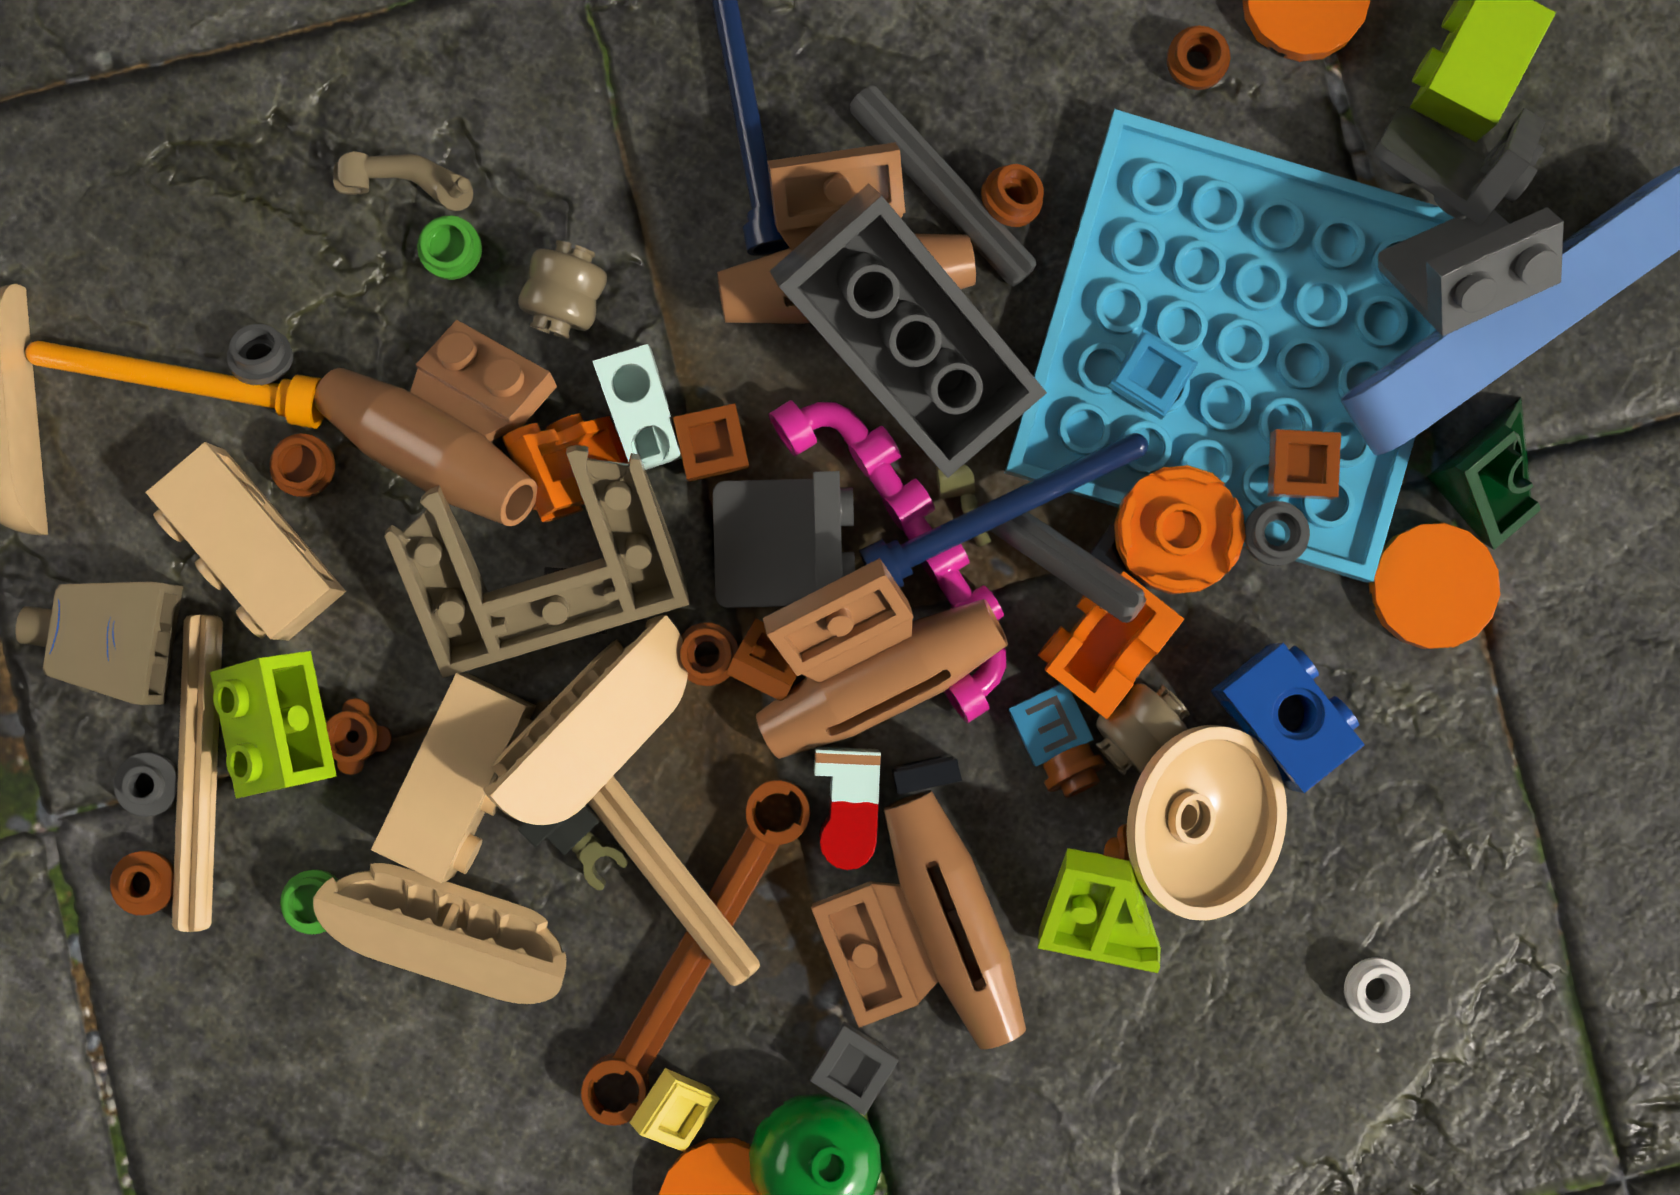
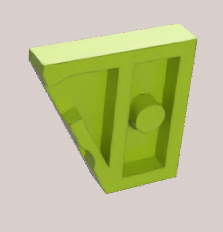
M1067 848L1039 927L1037 948L1158 973L1160 969L1161 947L1131 862L1104 856L1099 853Z

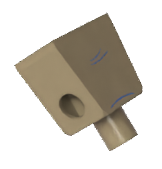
M159 582L60 584L55 590L52 609L24 606L21 609L16 621V639L20 644L46 647L43 671L49 677L132 704H165L183 586Z

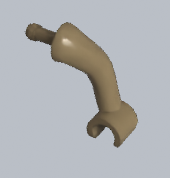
M353 151L342 155L333 167L334 187L340 194L357 195L368 193L369 178H399L416 183L436 202L449 211H461L467 208L473 199V189L469 179L423 156L412 153L368 156L367 154Z

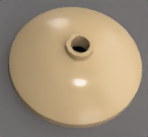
M1204 725L1188 729L1174 736L1147 763L1135 786L1128 810L1127 847L1130 862L1140 886L1159 907L1187 919H1217L1231 914L1244 906L1265 884L1278 860L1287 822L1284 784L1277 765L1269 752L1255 738L1245 732L1225 726Z

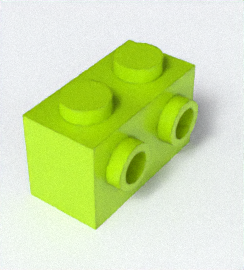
M1455 0L1441 25L1442 28L1449 31L1446 40L1440 50L1432 47L1428 51L1412 79L1413 83L1421 87L1410 108L1477 142L1498 124L1556 12L1534 0Z
M311 651L257 658L210 672L214 689L213 702L219 714L227 753L226 765L228 773L232 778L236 799L337 777Z

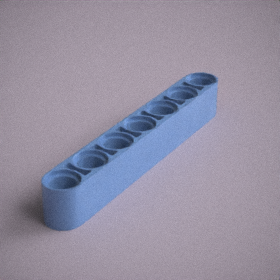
M1680 165L1649 181L1563 241L1561 283L1445 336H1442L1437 330L1347 392L1340 401L1372 453L1378 456L1405 444L1680 250Z

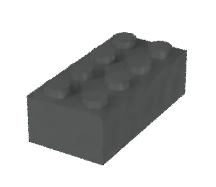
M869 183L770 270L780 289L947 478L1047 393L886 199Z

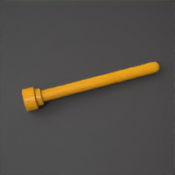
M44 341L31 342L25 350L27 360L36 366L274 408L277 415L286 417L287 422L291 425L317 429L324 419V416L316 409L314 404L315 391L321 378L297 374L292 380L282 379L279 384L250 385L239 381L233 375Z

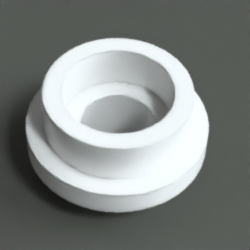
M1372 957L1358 962L1348 972L1344 983V995L1348 1006L1356 1015L1369 1022L1385 1023L1397 1018L1405 1010L1410 998V984L1406 974L1398 965L1384 958ZM1381 978L1385 985L1383 995L1376 1000H1369L1366 995L1367 984L1372 979Z

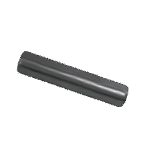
M1029 512L990 530L1121 622L1128 623L1134 620L1146 603L1147 599L1140 587Z

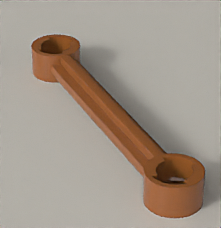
M771 779L763 782L753 791L746 805L748 826L707 894L732 927L780 845L797 839L808 825L810 817L808 797L799 785L790 780ZM790 791L793 792L801 804L800 824L794 822L789 829L782 832L765 830L756 817L757 801L762 802L771 794L781 793L788 796ZM687 930L615 1053L605 1055L597 1060L583 1081L581 1088L583 1105L587 1113L602 1124L614 1126L631 1121L649 1093L650 1084L647 1072L712 963ZM626 1071L630 1072L639 1086L638 1101L630 1103L624 1110H611L602 1105L595 1095L594 1082L597 1083L600 1078L607 1074L617 1073L624 1076Z

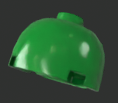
M823 1094L798 1095L783 1102L785 1104L776 1108L769 1117H765L757 1127L749 1151L751 1180L760 1195L875 1194L882 1170L880 1144L867 1119L850 1105Z

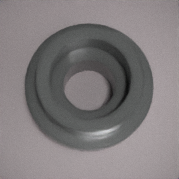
M251 324L238 330L231 338L227 352V363L232 374L239 381L250 385H265L280 379L287 373L293 362V351L288 339L273 327L265 324Z
M1271 501L1258 506L1246 519V537L1244 542L1249 553L1259 562L1271 566H1281L1295 561L1303 554L1309 542L1310 529L1306 517L1297 507L1283 501ZM1270 522L1280 524L1285 531V539L1279 546L1270 544L1265 538V528Z
M147 752L133 755L126 759L116 772L114 778L115 796L120 805L133 815L148 817L161 814L168 810L177 800L178 770L170 759L161 754ZM142 773L151 776L154 782L153 791L147 797L141 795L136 786L137 779Z

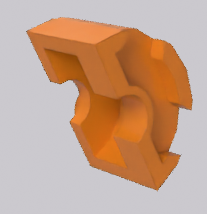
M580 413L573 414L546 427L545 431L540 430L538 423H532L517 428L502 438L511 460L537 484L536 502L533 510H537L542 522L557 520L583 511L582 505L585 504L566 454L567 447L574 445L587 446L588 458L629 464L610 416L584 422Z
M1125 571L1121 575L1140 587L1147 599L1143 609L1134 620L1128 623L1121 622L1083 595L1076 605L1077 608L1084 612L1083 616L1070 632L1060 626L1038 654L1041 659L1048 663L1045 667L1046 672L1105 719L1110 717L1133 687L1140 672L1160 652L1184 620L1182 616Z

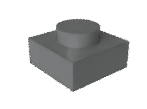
M843 1022L812 1072L810 1082L865 1116L898 1063L899 1057L864 1033Z

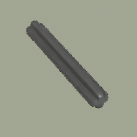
M869 85L861 90L850 103L851 114L879 144L896 142L900 149L901 168L962 235H969L973 247L1008 285L1015 286L1028 277L1036 266L1035 258L1003 224L996 221L988 213L980 198L876 86Z

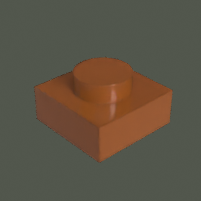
M735 403L673 417L688 482L750 468Z
M1282 429L1270 432L1268 496L1327 500L1338 498L1341 433Z
M755 618L735 653L726 674L781 701L787 697L797 675L767 636L764 622Z

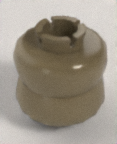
M557 240L555 250L539 248L533 253L529 264V279L520 292L518 305L521 310L534 316L530 327L548 334L551 331L554 332V336L569 339L570 328L586 331L593 325L596 316V300L604 290L607 274L602 268L591 263L592 258L595 257L594 252L575 245V249L571 248V243Z
M1143 683L1134 684L1108 719H1105L1102 715L1097 719L1096 727L1104 737V740L1101 743H1097L1096 747L1123 775L1127 773L1126 771L1129 768H1133L1141 775L1153 755L1166 742L1179 733L1188 730L1182 720L1190 716L1189 711L1164 685H1160V689L1155 692Z

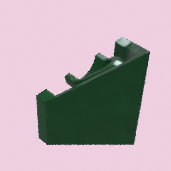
M1521 397L1427 476L1479 538L1493 550L1541 510L1539 502L1531 498L1533 484L1529 478Z

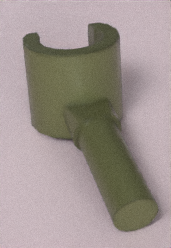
M961 466L949 478L936 467L940 499L960 497L961 509L964 514L978 507V501L975 496L974 475L968 466ZM987 531L974 537L976 546L980 547L990 543L991 538Z

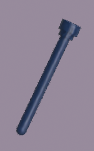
M712 0L752 210L747 213L748 223L743 226L747 253L753 256L770 255L790 247L777 231L775 225L767 164L768 157L738 0Z
M1129 434L905 543L899 544L896 539L885 544L883 539L866 546L859 550L864 565H867L880 558L898 586L902 587L904 586L903 579L913 574L912 567L1143 457L1148 450V441L1142 434Z

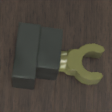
M588 803L579 812L564 821L550 825H533L524 822L517 829L535 848L547 838L564 856L572 850L578 860L584 865L585 879L596 890H603L606 885L605 879L595 869L597 859L604 856L611 857L622 868H625L629 862V858L622 848L615 844H604L590 832L600 822V819Z

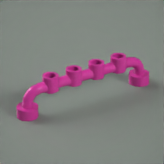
M789 400L768 414L779 438L795 457L817 444L813 430L822 426L836 429L848 444L849 451L857 466L871 480L879 492L890 517L899 529L904 531L908 539L911 540L932 530L925 516L935 511L933 501L917 479H913L903 485L891 466V463L901 458L900 451L891 435L883 426H879L869 432L863 421L851 409L835 402H816L799 409L792 400ZM961 544L921 563L929 577L939 585L951 604V609L986 599L997 619L999 620L1004 617L1003 610L993 593L985 585L972 591L959 570L970 563ZM1005 647L982 663L973 675L967 674L944 691L955 711L966 723L971 722L990 709L985 697L1000 684L1005 672Z

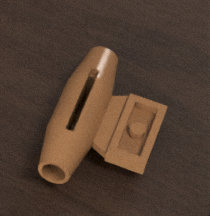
M896 142L767 161L775 225L777 231L790 248L717 272L725 323H810L780 289L770 270L868 183L886 199L902 218L903 213H905L900 149ZM915 234L960 289L975 285V258L969 235Z
M455 320L416 363L418 369L410 392L345 368L333 369L321 379L314 395L316 409L369 458L425 492L430 488L440 485L449 505L506 526L517 525L531 512L536 502L538 488L536 482L491 441L522 427L555 390L557 385L551 373L464 323Z
M879 558L764 617L765 630L769 639L797 676L801 674L806 676L790 689L784 700L779 701L776 699L756 714L760 732L771 752L778 759L853 737L947 690L1008 645L1003 629L987 600L981 599L912 621L914 617L909 601Z
M932 790L921 791L891 803L884 808L900 884L872 882L871 880L812 903L811 907L858 1027H863L919 1005V1002L939 982L979 1049L999 1047L1017 1039L1024 1034L1026 1026L1010 952L970 853Z

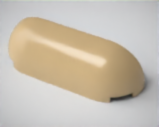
M11 284L0 287V524L21 533L48 535L33 364L27 360L25 355L26 347L31 343L27 294L25 287Z
M667 615L647 620V629L627 647L623 648L617 639L608 645L500 754L491 766L499 777L495 783L493 782L483 788L484 793L500 810L516 820L533 825H550L572 817L596 795L670 716L683 696L688 672L683 667L680 658L683 639Z
M386 863L370 864V871L357 872L343 877L336 882L332 877L321 886L313 898L314 912L321 926L342 945L365 957L511 1003L535 1004L545 1002L556 996L561 989L566 969V954L562 951L554 934L547 928L548 921L546 918L527 907L447 881L441 884L416 871Z

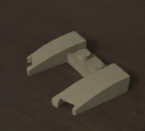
M574 445L567 447L566 454L604 558L488 592L440 485L430 488L421 497L420 503L426 510L404 531L393 525L386 529L384 537L442 678L689 605L687 582L639 454L631 453L629 464L590 459L588 458L587 446Z

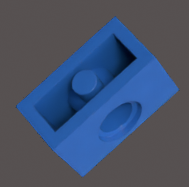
M1284 643L1268 644L1210 691L1240 729L1255 738L1269 752L1277 765L1286 787L1292 791L1305 793L1365 744L1354 732V729L1359 726V722L1352 711L1338 697L1333 696L1328 699L1315 683L1314 679L1319 676V672L1308 656L1297 646L1288 649ZM1292 695L1302 703L1304 718L1298 728L1288 731L1279 721L1278 709L1282 701Z

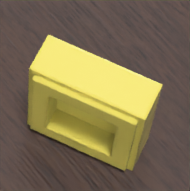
M665 1068L629 1123L639 1135L685 1152L720 1098L709 1086Z

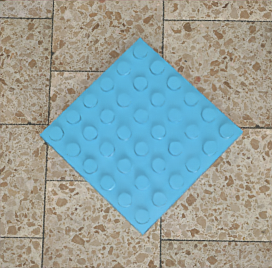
M1115 109L1109 122L1033 375L1047 393L1021 415L1004 473L1028 481H1034L1129 434L1139 433L1148 441V450L1143 457L1068 493L1119 508L1121 500L1138 480L1163 467L1189 465L1211 472L1225 483L1223 485L1230 490L1233 498H1237L1243 510L1244 524L1254 509L1267 502L1283 501L1297 507L1307 519L1310 537L1307 548L1295 560L1296 562L1362 582H1373L1415 437L1394 450L1376 456L1370 450L1340 400L1355 386L1436 331L1423 315L1382 274L1378 268V254L1388 247L1455 217L1447 214L1439 206ZM1143 329L1198 362V365L1162 420L1107 387ZM1276 429L1340 432L1339 497L1332 500L1269 497L1270 432ZM1270 522L1265 528V538L1270 544L1279 546L1285 539V531L1280 524Z

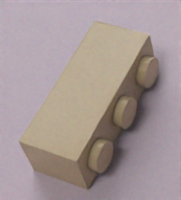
M204 442L145 492L159 508L153 514L158 524L176 541L182 542L185 539L200 556L194 562L196 568L215 588L223 590L226 587L241 604L236 609L239 619L254 635L261 639L267 635L273 640L289 641L346 592L225 449Z
M456 673L371 850L441 884L452 879L457 871L466 874L482 844V839L474 835L484 814L487 813L494 816L499 809L483 791V788L493 782L495 783L499 777L491 766L500 754L532 722L530 718L536 705L469 673Z

